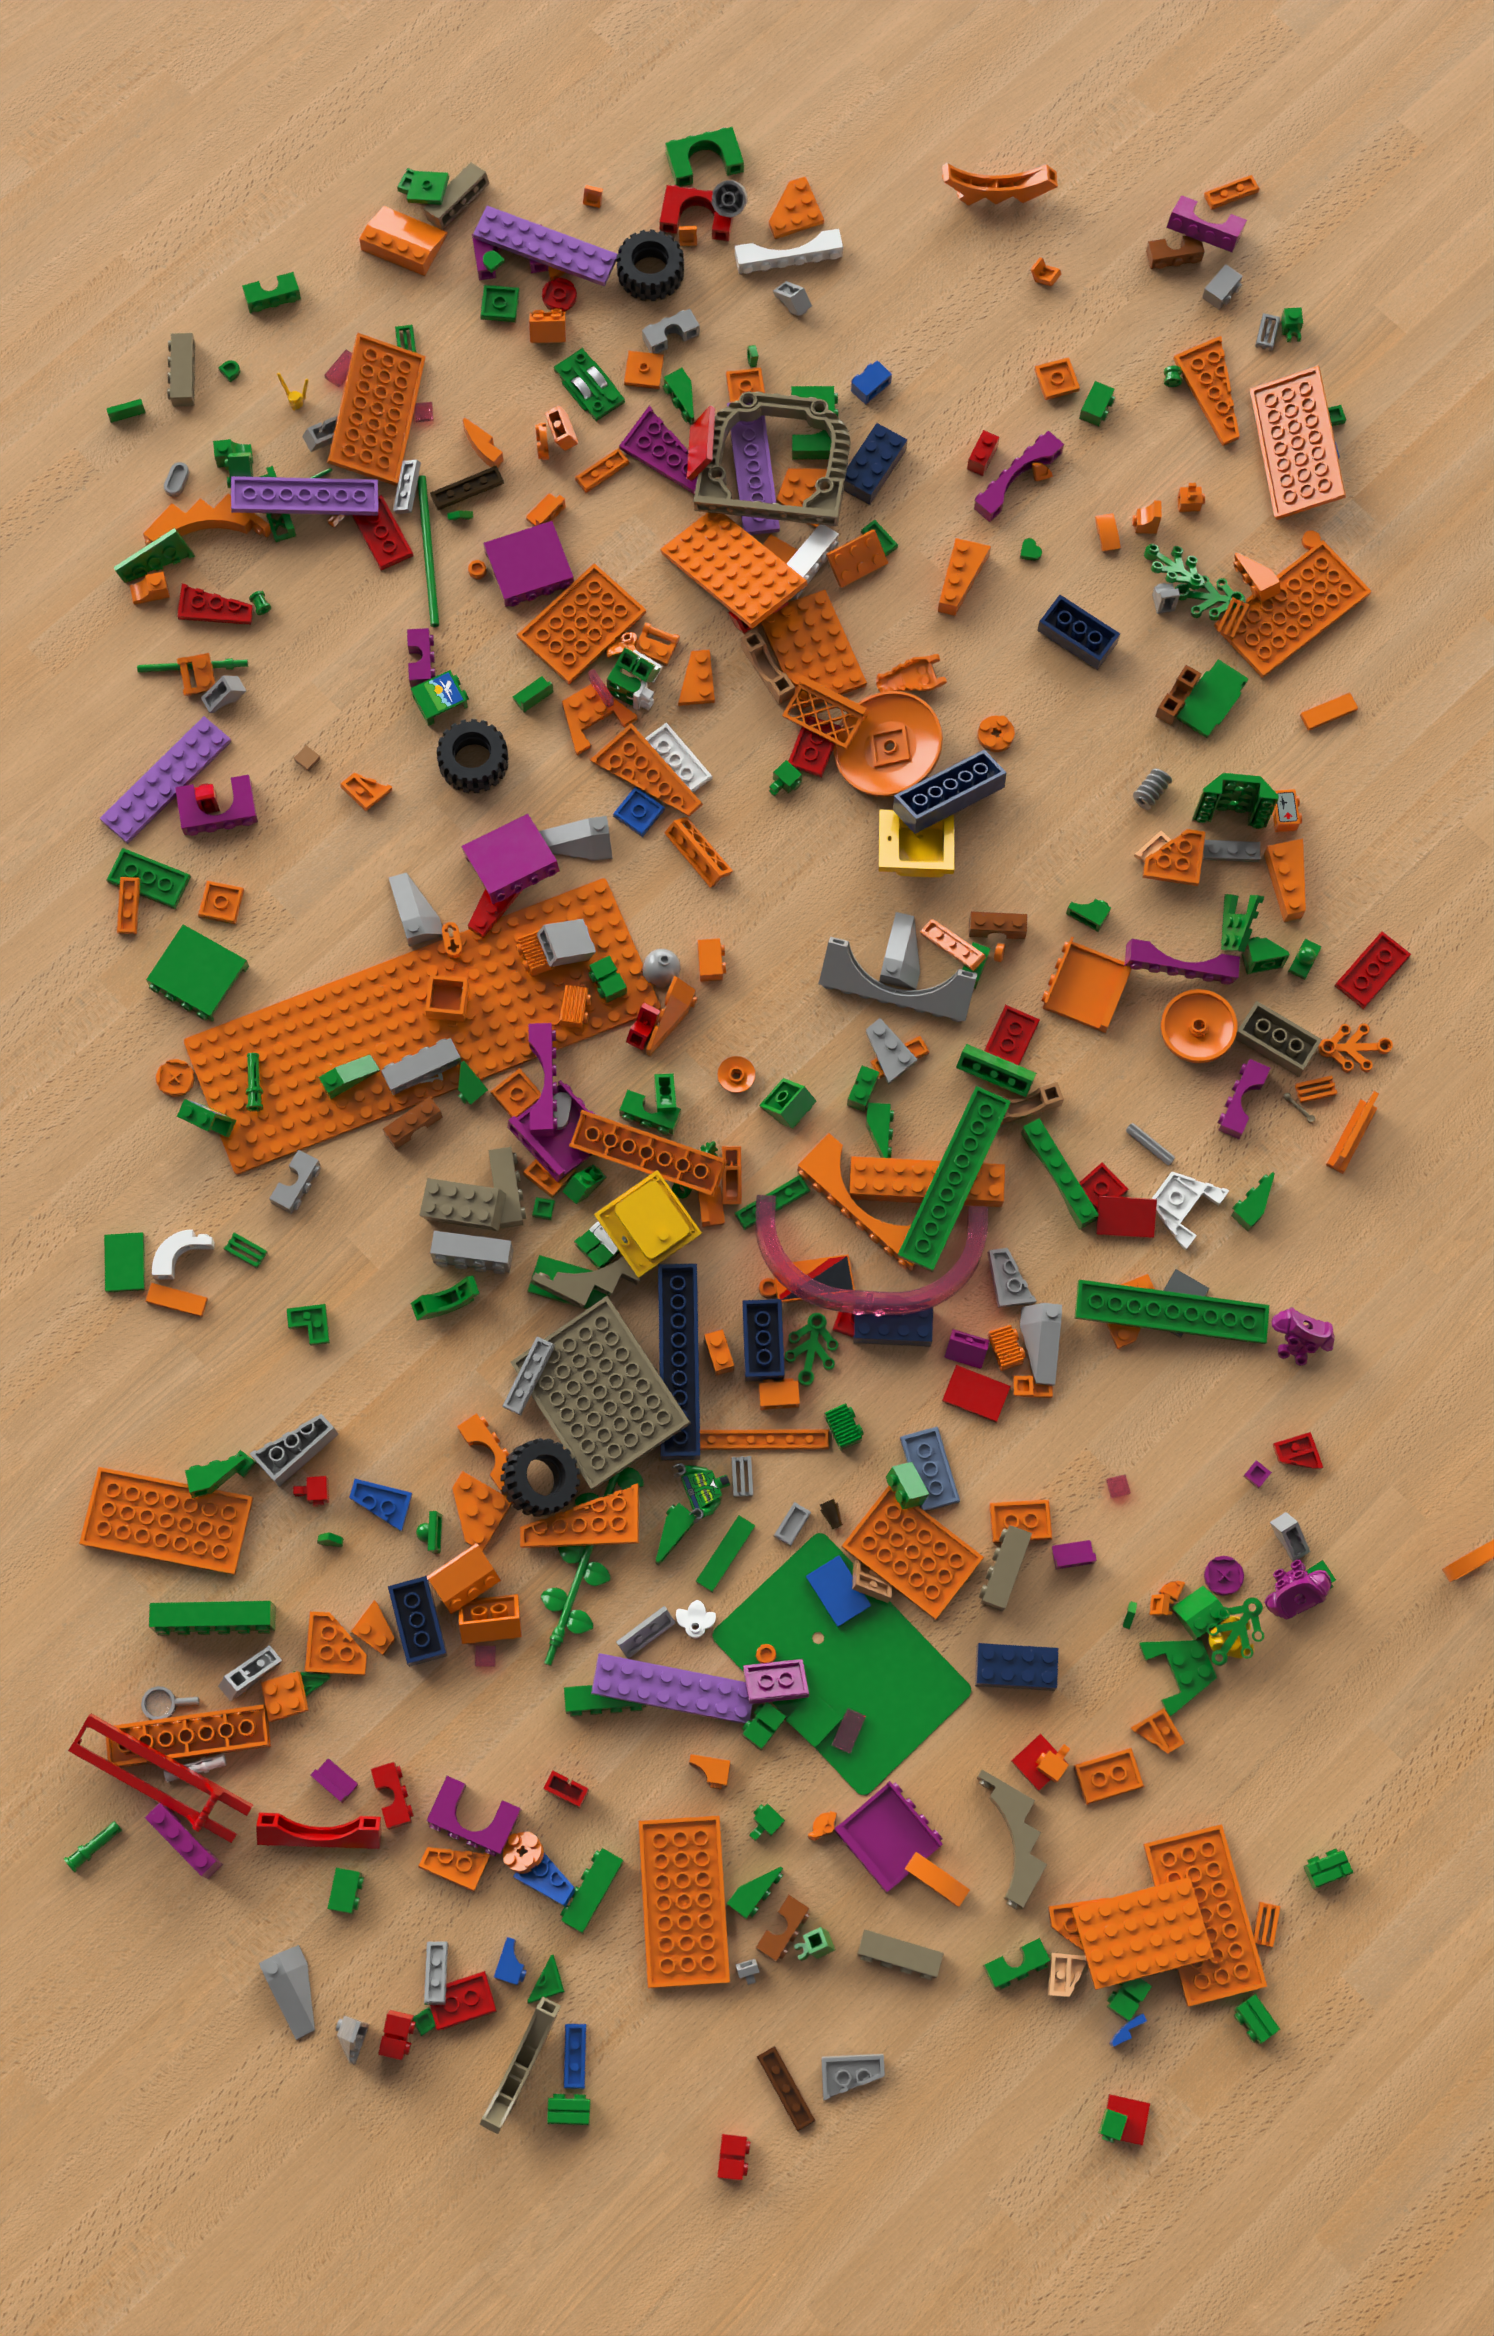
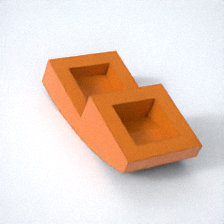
M1114 514L1095 516L1102 552L1120 549V540Z
M1013 1376L1014 1396L1032 1398L1053 1397L1052 1385L1035 1384L1033 1376Z

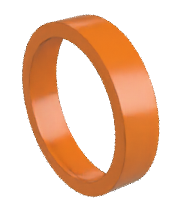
M1494 1539L1443 1568L1442 1571L1449 1582L1457 1580L1494 1559Z

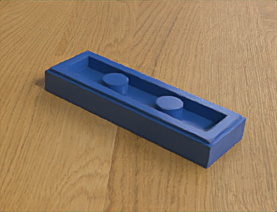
M565 2024L564 2088H585L586 2024Z

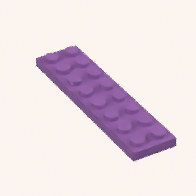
M486 206L473 233L474 239L604 287L617 261V253L490 206Z
M761 415L757 420L750 422L739 421L730 430L739 500L776 503L765 416ZM741 516L742 527L750 535L780 532L779 520Z
M231 476V512L378 515V480Z
M203 716L100 817L101 822L128 844L176 797L175 787L188 785L231 743V739Z
M598 1654L591 1691L593 1695L742 1724L750 1720L752 1704H749L746 1683L743 1681Z

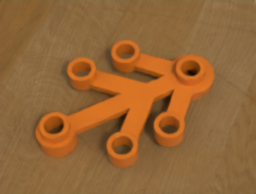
M1363 1023L1359 1025L1357 1031L1345 1044H1337L1342 1037L1348 1036L1351 1031L1348 1024H1342L1338 1032L1331 1039H1323L1321 1041L1318 1051L1323 1057L1335 1059L1342 1065V1070L1349 1073L1352 1071L1354 1064L1351 1060H1346L1339 1053L1346 1052L1360 1064L1363 1072H1369L1373 1067V1063L1365 1059L1357 1051H1378L1381 1054H1388L1393 1048V1043L1389 1038H1381L1378 1043H1357L1370 1030L1369 1026ZM1364 1027L1366 1032H1362L1360 1028ZM1346 1028L1348 1032L1344 1033L1341 1029ZM1381 1045H1385L1387 1049L1383 1050ZM1328 1046L1330 1051H1326L1324 1047ZM1344 1064H1349L1351 1068H1345ZM1363 1064H1369L1370 1068H1365Z

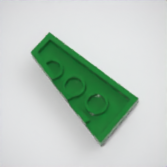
M173 528L114 566V570L123 582L127 583L147 575V572L161 570L163 566L171 563L173 565L181 562V559L187 557L190 559L195 557V555L177 530Z

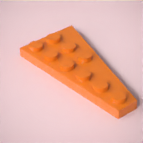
M632 723L590 759L596 765L689 817L703 805Z
M634 1484L611 1495L599 1497L575 1506L568 1511L556 1513L549 1518L540 1519L521 1526L520 1547L639 1544V1484Z

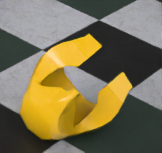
M1230 1616L1219 1624L1239 1621L1240 1617ZM1250 1621L1246 1624L1247 1630H1251ZM1216 1626L1210 1630L1211 1633L1217 1632ZM1232 1630L1220 1632L1215 1636L1209 1634L1211 1649L1213 1651L1220 1650ZM1239 1635L1227 1655L1241 1659L1243 1658L1241 1655L1242 1644ZM1253 1643V1644H1250V1647H1251V1648L1253 1649V1651H1254V1643ZM1250 1649L1244 1650L1245 1656L1251 1653Z

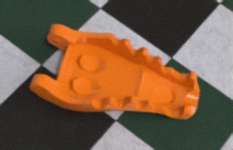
M939 654L913 657L910 660H906L904 664L894 667L891 671L884 674L879 673L876 678L879 692H925L943 686L947 683L946 677L937 678L933 664L940 661Z

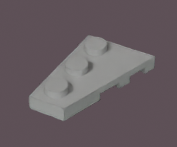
M881 1018L866 1029V1034L876 1053L888 1085L917 1062V1058Z
M1008 1248L989 1250L987 1254L998 1308L1036 1303L1034 1295L1032 1296L1028 1284L1019 1273V1268Z
M883 2054L821 2057L823 2100L885 2076Z

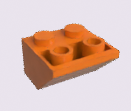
M553 309L551 312H544V310L530 312V343L566 342V312H562L560 309Z

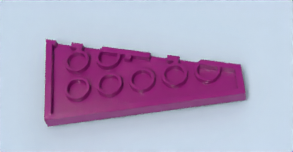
M648 406L619 445V449L695 495L698 476L692 481L686 479L688 450L673 432L663 424L661 418L656 416L653 409Z

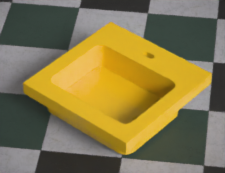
M880 810L879 872H896L899 876L935 878H940L944 874H954V814L914 834L893 810Z
M658 1170L594 1214L638 1278L702 1234ZM622 1237H625L628 1243H624Z

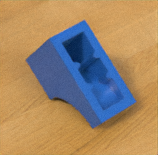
M507 1937L494 1978L519 1985V1982H524L527 1970H524L525 1965L520 1964L516 1958V1940Z

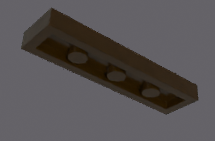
M494 466L430 492V495L439 511L504 484V480L497 466Z

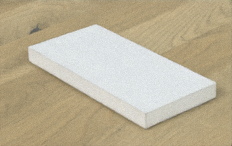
M667 723L645 738L693 793L712 779V775Z

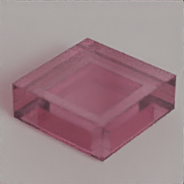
M432 402L415 403L416 422L434 421Z
M1126 1474L1106 1479L1111 1499L1131 1493Z
M476 1646L475 1667H496V1646Z

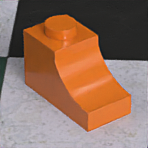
M1154 500L1148 507L1137 509L1136 515L1132 516V526H1135V533L1157 534L1162 518L1161 500Z
M164 572L145 575V579L130 585L134 605L170 598Z
M690 1755L689 1764L700 1768L704 1772L710 1788L722 1789V1786L727 1787L730 1760Z

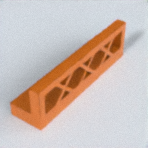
M688 817L674 820L664 832L710 888L714 887L722 877L728 876L733 872Z

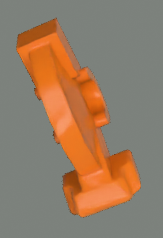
M830 1811V1813H822L816 1817L813 1823V1832L808 1834V1838L816 1841L824 1835H831L834 1831L837 1813Z

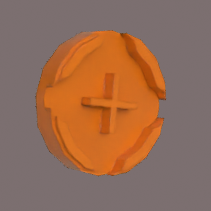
M179 1059L166 1061L165 1064L158 1068L156 1073V1083L160 1091L171 1097H180L187 1094L195 1081L192 1068L185 1061Z

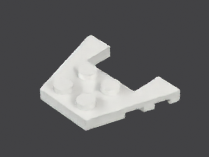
M1171 1172L1152 1199H1157V1215L1182 1248L1187 1250L1197 1235L1180 1223L1201 1195L1219 1206L1229 1190Z

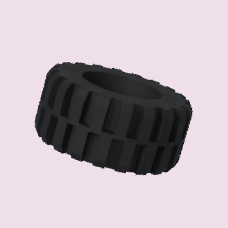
M651 229L648 232L642 230L639 234L633 233L630 235V239L626 238L623 241V245L619 247L616 259L617 276L619 277L620 285L623 286L627 293L631 292L632 297H640L642 301H646V299L656 301L658 298L662 300L666 298V295L671 296L675 293V289L677 290L680 287L684 277V254L682 249H680V244L674 241L671 235L666 236L665 232H655V230ZM654 257L662 260L666 267L658 273L647 274L636 269L635 264L641 259Z
M465 719L460 721L461 724H452L451 730L446 729L443 732V737L438 741L439 746L436 753L442 777H445V781L449 785L453 784L454 789L460 790L462 788L464 793L474 791L475 794L480 793L479 790L482 789L484 791L490 790L491 785L496 786L499 783V778L503 779L505 771L508 769V750L502 733L497 731L494 725L490 724L488 726L487 721L484 720L477 722V719H471V722H466ZM468 745H481L489 750V759L483 765L476 768L463 767L455 760L457 753Z
M539 1438L516 1447L506 1457L507 1462L502 1466V1471H505L501 1475V1481H504L505 1485L502 1486V1490L507 1492L508 1497L506 1499L509 1503L513 1501V1507L516 1510L523 1509L522 1513L525 1515L532 1514L533 1517H540L558 1512L572 1502V1498L578 1492L575 1487L580 1485V1479H577L580 1470L575 1467L576 1459L570 1456L572 1452L568 1448L564 1450L562 1448L563 1444L560 1442L554 1443L552 1439L547 1438L543 1440ZM533 1460L544 1462L552 1471L554 1485L549 1495L538 1494L531 1488L528 1482L527 1469Z

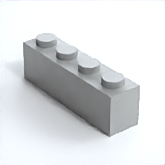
M451 1038L447 1040L441 1039L436 1045L430 1048L424 1047L413 1056L407 1055L398 1063H390L381 1071L392 1095H395L459 1065L461 1058Z

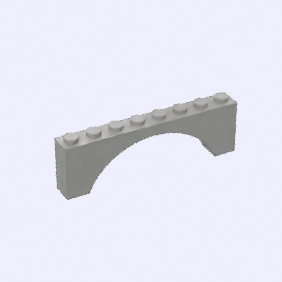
M830 937L819 984L826 989L835 988L845 994L855 993L859 994L862 998L869 999L871 997L881 1003L891 1002L901 1008L910 1007L914 1008L917 1012L923 1013L926 1011L936 1017L946 1016L950 1017L953 1021L961 1022L965 1021L977 973L959 969L945 982L928 989H896L877 981L860 966L853 955L849 941Z

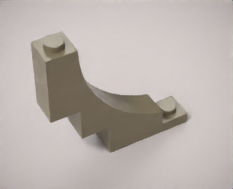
M622 1256L616 1262L604 1268L587 1273L557 1272L553 1281L544 1273H535L530 1283L583 1308L592 1289L610 1297L620 1277L636 1285L641 1277L638 1278Z
M981 1770L977 1777L980 1780L979 1784L987 1789H990V1787L994 1788L989 1799L1002 1814L1008 1826L1013 1844L1014 1867L1012 1879L1004 1899L1008 1900L1006 1904L1017 1910L1020 1907L1022 1909L1047 1866L1046 1863L1030 1854L1041 1832L1024 1823L1035 1800L986 1771Z

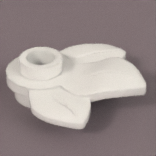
M696 1600L688 1607V1611L677 1609L676 1619L678 1625L686 1629L689 1637L700 1638L706 1629L714 1625L716 1615L714 1612L706 1613L704 1604ZM693 1626L699 1627L697 1630L692 1629Z

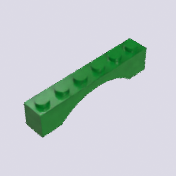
M1040 1118L1025 1125L1022 1128L1021 1135L1051 1175L1078 1228L1082 1229L1095 1222L1099 1214Z

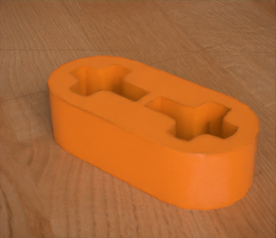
M453 922L445 923L442 927V935L446 954L450 958H458L463 951L459 928ZM448 928H452L453 938H450ZM451 943H455L457 948L455 953L450 950L452 948Z

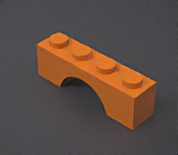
M476 1413L458 1425L457 1428L469 1446L482 1445L493 1452L495 1455V1466L490 1476L503 1494L502 1486L505 1485L504 1481H501V1475L505 1471H502V1466L507 1462L506 1457L509 1453L505 1448H500L498 1445L500 1440L494 1432H489L487 1429L489 1424L483 1416L480 1418Z

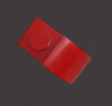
M643 1003L637 1020L629 1030L626 1043L643 1051L650 1041L654 1027L658 1025L660 1010Z

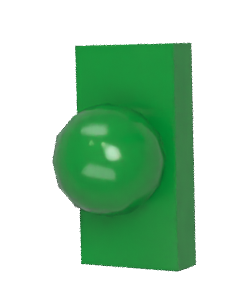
M1304 939L1288 972L1305 980L1322 946Z
M429 1511V1523L420 1524L416 1530L418 1539L422 1542H428V1551L433 1554H440L443 1515L437 1511Z

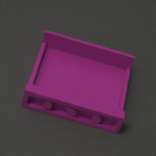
M553 521L483 543L486 557L490 561L504 599L505 607L516 606L526 600L532 601L539 596L550 595L560 589L566 590L574 582L572 571Z
M529 814L461 846L466 860L471 863L490 895L493 904L503 901L505 898L560 872L556 858Z
M561 1080L558 1081L557 1093L564 1092L571 1097V1110L568 1124L565 1128L561 1130L554 1129V1136L533 1137L530 1133V1111L536 1103L517 1118L515 1116L510 1118L507 1126L557 1182L593 1155L572 1148L569 1144L577 1127L581 1110L595 1114L585 1107L583 1100L579 1097L577 1098L573 1094L571 1087L568 1084H564Z
M891 1781L834 1828L836 1834L886 1893L909 1874L905 1867L915 1852L927 1859L943 1845L941 1835L936 1830L932 1831L927 1826L929 1821L923 1814H917L914 1810L916 1808L914 1803L909 1798L905 1799L901 1795L903 1791L896 1782L892 1784Z

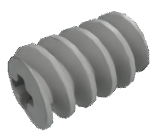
M1152 769L1146 780L1133 793L1134 800L1143 809L1150 810V805H1154L1155 800L1160 798L1159 794L1164 793L1163 789L1168 788V784L1172 783V778L1160 769Z

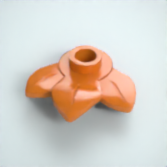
M626 632L607 648V657L610 658L621 654L624 648L632 651L636 650L635 645L638 640L636 634Z

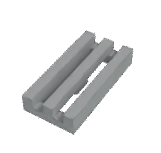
M1263 313L1255 347L1262 346V349L1269 348L1270 351L1273 350L1280 317ZM1265 319H1269L1263 342L1260 340L1263 332ZM1272 320H1275L1271 343H1267Z
M751 1456L731 1457L733 1496H753ZM746 1461L748 1464L749 1492H745L744 1462ZM736 1462H740L741 1492H737Z

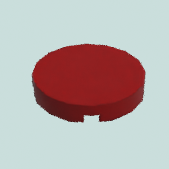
M555 278L544 285L542 300L544 305L550 310L560 309L562 312L568 311L576 303L577 291L571 281L564 278Z

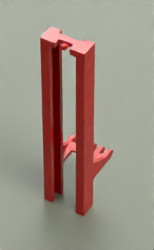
M92 1713L88 1715L68 1750L186 1817L193 1825L192 1829L200 1832L204 1827L230 1843L234 1841L237 1833L208 1817L216 1802L219 1800L246 1816L253 1807V1804ZM90 1727L210 1795L201 1813L80 1745L82 1742L81 1737L84 1735L86 1728Z

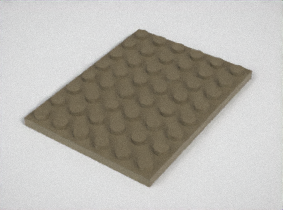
M608 1296L544 1339L553 1343L555 1347L531 1395L565 1449L568 1448L572 1452L570 1454L571 1458L576 1459V1466L592 1490H595L691 1424ZM530 1349L511 1361L517 1373H519Z

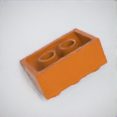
M477 1543L427 1576V1579L450 1614H453L501 1581Z
M518 1594L473 1599L459 1609V1627L462 1644L522 1637Z

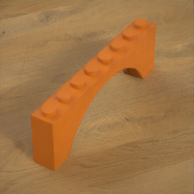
M828 1133L798 1164V1174L805 1181L808 1179L818 1193L822 1192L825 1194L827 1201L833 1206L837 1205L841 1209L840 1212L846 1218L853 1219L856 1227L861 1231L865 1230L874 1243L881 1244L884 1247V1252L890 1257L894 1256L903 1269L912 1271L916 1265L897 1256L911 1225L901 1226L882 1222L868 1215L853 1201L845 1188L841 1176L840 1157L843 1145Z

